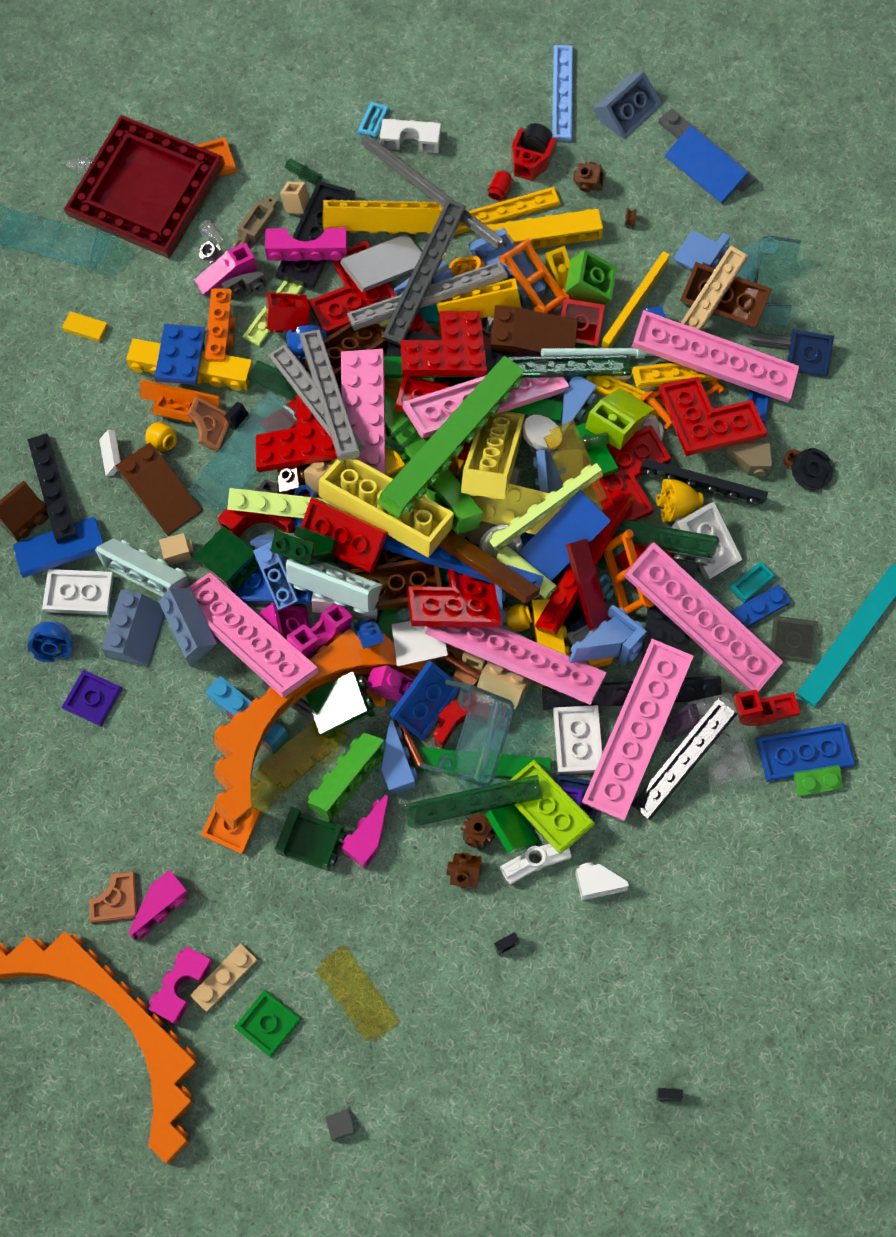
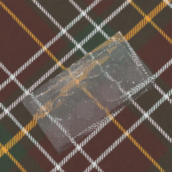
M731 692L688 702L685 713L691 731L717 699H720L736 712ZM738 715L700 759L710 794L754 784L757 778Z

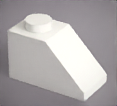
M585 863L576 869L575 874L582 900L628 890V881L600 864Z

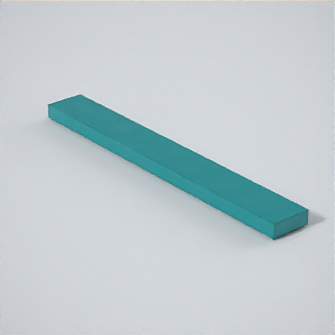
M891 564L796 693L797 697L815 708L896 597V565Z

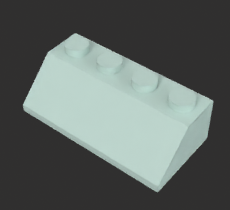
M113 538L97 546L95 549L103 567L161 597L171 589L187 588L190 584L187 574L183 570L169 567L162 559L155 560L151 558L150 554L142 549L138 551L124 540L120 542Z
M288 559L286 562L287 582L294 584V588L306 591V589L313 591L314 595L320 598L328 597L334 599V603L341 606H346L347 604L354 607V610L359 613L366 614L375 609L382 584L324 562L307 565L293 559Z

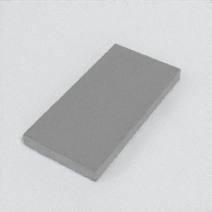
M404 234L342 258L340 264L363 293L413 273L422 252L410 236Z

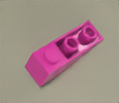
M245 242L224 253L195 279V282L203 296L211 293L213 288H222L221 283L231 278L256 272L255 257Z
M387 665L371 669L367 690L398 703L414 680Z
M387 795L382 799L378 798L371 807V813L367 817L363 816L356 826L358 827L353 834H348L342 842L343 853L363 869L369 865L380 849L389 805Z
M170 870L151 884L128 933L133 940L144 938L150 932L149 928L156 922L158 924L162 923L168 918V913L173 908L178 909L187 902L189 893Z

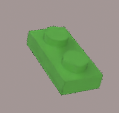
M839 765L793 772L795 789L798 796L843 789Z

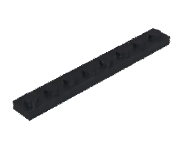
M721 677L684 678L675 702L722 700ZM633 681L602 683L591 705L548 686H542L543 710H553L554 707L598 705V707L622 706Z

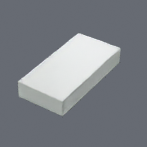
M108 429L99 442L105 475L114 476L117 472L115 465L120 463L121 460L115 430Z

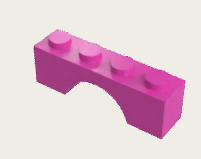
M286 228L266 229L265 252L267 261H339L347 257L346 228H326L320 237L312 241L296 240L288 234Z

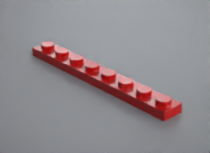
M614 489L602 511L611 522L589 543L595 567L634 501L633 493ZM571 564L535 624L538 631L557 635L579 596Z

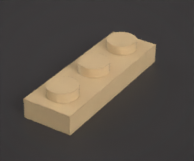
M240 943L190 996L208 1013L258 960Z

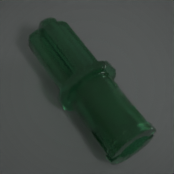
M293 159L286 161L285 168L298 175L299 179L303 178L315 186L318 180H322V174L310 169L307 164L302 165Z
M608 433L593 436L585 434L584 437L568 440L567 448L568 450L580 449L581 451H591L592 447L609 444L610 438Z

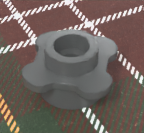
M207 241L201 246L199 257L214 263L218 253L221 252V247L214 245L211 241Z

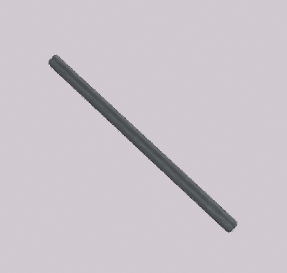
M370 135L362 136V145L440 206L444 207L447 199L454 201ZM467 210L465 211L461 219L463 224L494 248L500 249L504 246V239Z

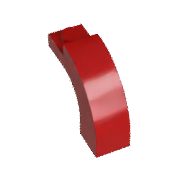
M226 508L217 518L221 528L224 526L238 538L245 530L258 523L272 524L286 533H295L296 529L294 528L293 517L228 510Z
M756 689L735 694L733 697L739 721L746 726L768 725L776 723L777 720L799 716L801 713L794 692L768 698H759Z
M484 695L465 696L451 702L438 715V723L443 726L439 725L433 734L435 746L443 749L453 731L460 724L467 721H479L496 730L507 713V705Z

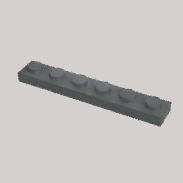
M674 109L669 110L658 120V123L677 139L683 135L690 125L694 127ZM748 170L746 171L749 175L737 187L741 192H744L756 182V177Z

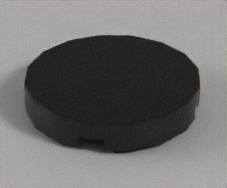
M816 448L805 449L793 459L791 467L793 477L802 488L810 491L819 490L828 485L832 479L833 466L829 462L831 460L822 450Z

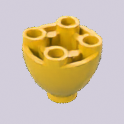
M663 479L661 494H658L656 498L657 506L662 508V521L674 522L679 517L685 518L696 509L702 508V493L696 492L691 486L682 481Z

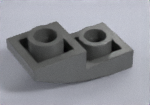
M252 272L236 276L221 284L223 289H231L232 296L237 297L244 289L248 294L261 291L266 282L262 272Z

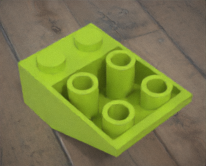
M619 388L601 399L589 412L585 428L620 450L655 409L624 389Z

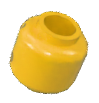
M155 422L146 430V443L150 442L159 452L171 450L177 442L175 430L163 422Z
M517 603L503 609L506 612V619L502 625L516 632L525 631L530 628L533 616L529 606Z

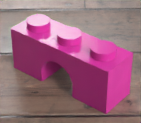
M335 603L321 613L320 620L310 629L305 624L287 635V641L306 658H310L322 646H328L332 643L336 635L350 629L353 616L343 606Z
M186 946L184 951L181 950L174 960V963H176L171 972L168 971L162 980V988L159 993H154L149 1002V1005H151L149 1010L175 1026L178 1025L189 1006L186 1001L178 997L179 985L185 980H195L202 984L214 964L211 959Z

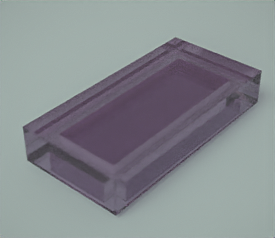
M689 704L668 716L662 730L665 742L673 741L694 729L701 720L696 704Z

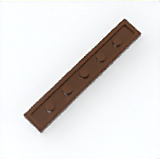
M452 530L438 545L523 603L530 601L540 593L539 587Z

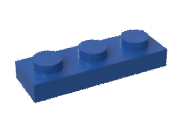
M778 584L730 611V613L748 628L789 605L791 600Z
M374 618L360 619L354 625L355 632L363 649L384 642L383 635Z

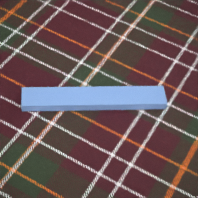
M554 45L553 137L557 138V141L572 142L573 45Z

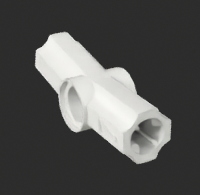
M550 844L539 847L532 846L522 855L500 866V869L506 881L511 885L534 871L541 870L543 867L571 859L570 849L568 848L560 855ZM531 855H538L541 861L539 863H532L529 857Z

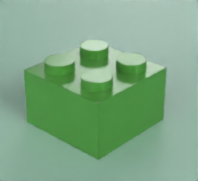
M584 249L570 260L565 293L579 301L605 305L612 300L617 267Z

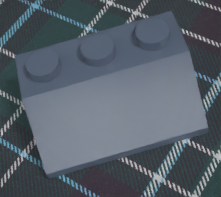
M643 71L630 73L593 107V110L602 124L625 139L657 110L662 103Z
M191 588L171 589L158 602L185 659L190 666H193L215 647L217 643Z
M120 590L102 646V651L106 658L149 666L164 618V612L159 602L141 593Z

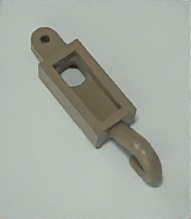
M267 196L263 202L257 201L238 226L237 232L240 238L234 241L231 249L245 242L248 244V241L254 244L257 243L275 216L276 197ZM259 212L265 214L262 219L257 218Z

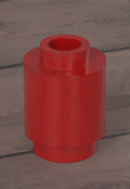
M498 171L495 173L488 188V196L491 199L501 202L503 198H506L513 183V179L508 172Z

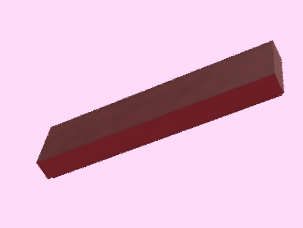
M586 538L566 544V549L588 629L591 630L598 628L605 620L608 622L609 617Z

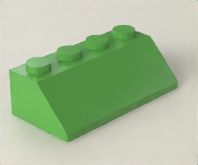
M363 732L360 737L357 736L351 742V749L346 755L342 754L338 758L337 766L332 772L328 771L322 779L323 783L318 789H313L309 794L307 803L312 811L327 822L331 823L383 759L385 744L381 738Z

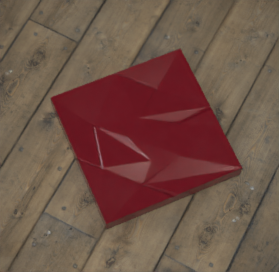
M120 115L66 204L64 211L71 218L169 259L219 176L225 162L223 156Z

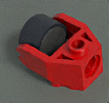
M532 123L526 129L522 127L518 129L511 151L514 176L534 181L542 172L547 170L555 152L557 138L553 137V133L546 126Z

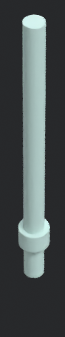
M636 348L541 349L542 357L634 356L635 358H645V356H655Z

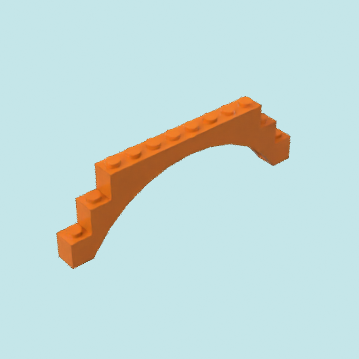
M351 629L336 635L332 643L328 646H322L311 659L307 658L318 668V674L284 698L270 687L263 697L254 699L245 711L236 713L231 722L217 728L214 734V745L226 757L221 758L216 763L215 778L227 791L225 790L217 796L215 811L233 830L251 816L250 782L255 758L263 739L271 727L293 703L313 690L327 685L352 671L359 676L370 675L372 668L387 665L410 678H416L428 660L397 666L394 643L385 634H382L384 642L363 649L358 636ZM436 658L429 659V661L435 663Z
M64 931L48 948L39 938L33 940L27 936L11 953L0 942V979L20 976L47 977L75 984L103 999L117 1011L129 1026L144 1054L151 1079L153 1115L148 1146L169 1165L190 1143L186 1139L189 1134L179 1124L176 1127L173 1125L194 1104L190 1100L193 1095L183 1085L180 1088L178 1086L198 1066L194 1061L197 1056L188 1047L183 1050L177 1044L180 1039L171 1030L166 1033L161 1028L164 1023L155 1014L150 1017L145 1012L148 1007L138 997L133 1000L128 995L131 990L122 981L118 984L113 979L115 974L106 965L102 968L97 963L100 958L91 949L86 952L81 947L84 942L75 933L70 936Z

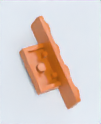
M213 288L211 290L204 355L206 361H225L226 353H230V346H234V334L231 333L232 329L236 328V317H233L231 312V289Z
M143 379L140 381V398L155 401L152 406V414L192 423L193 420L187 414L196 396L220 408L219 396Z

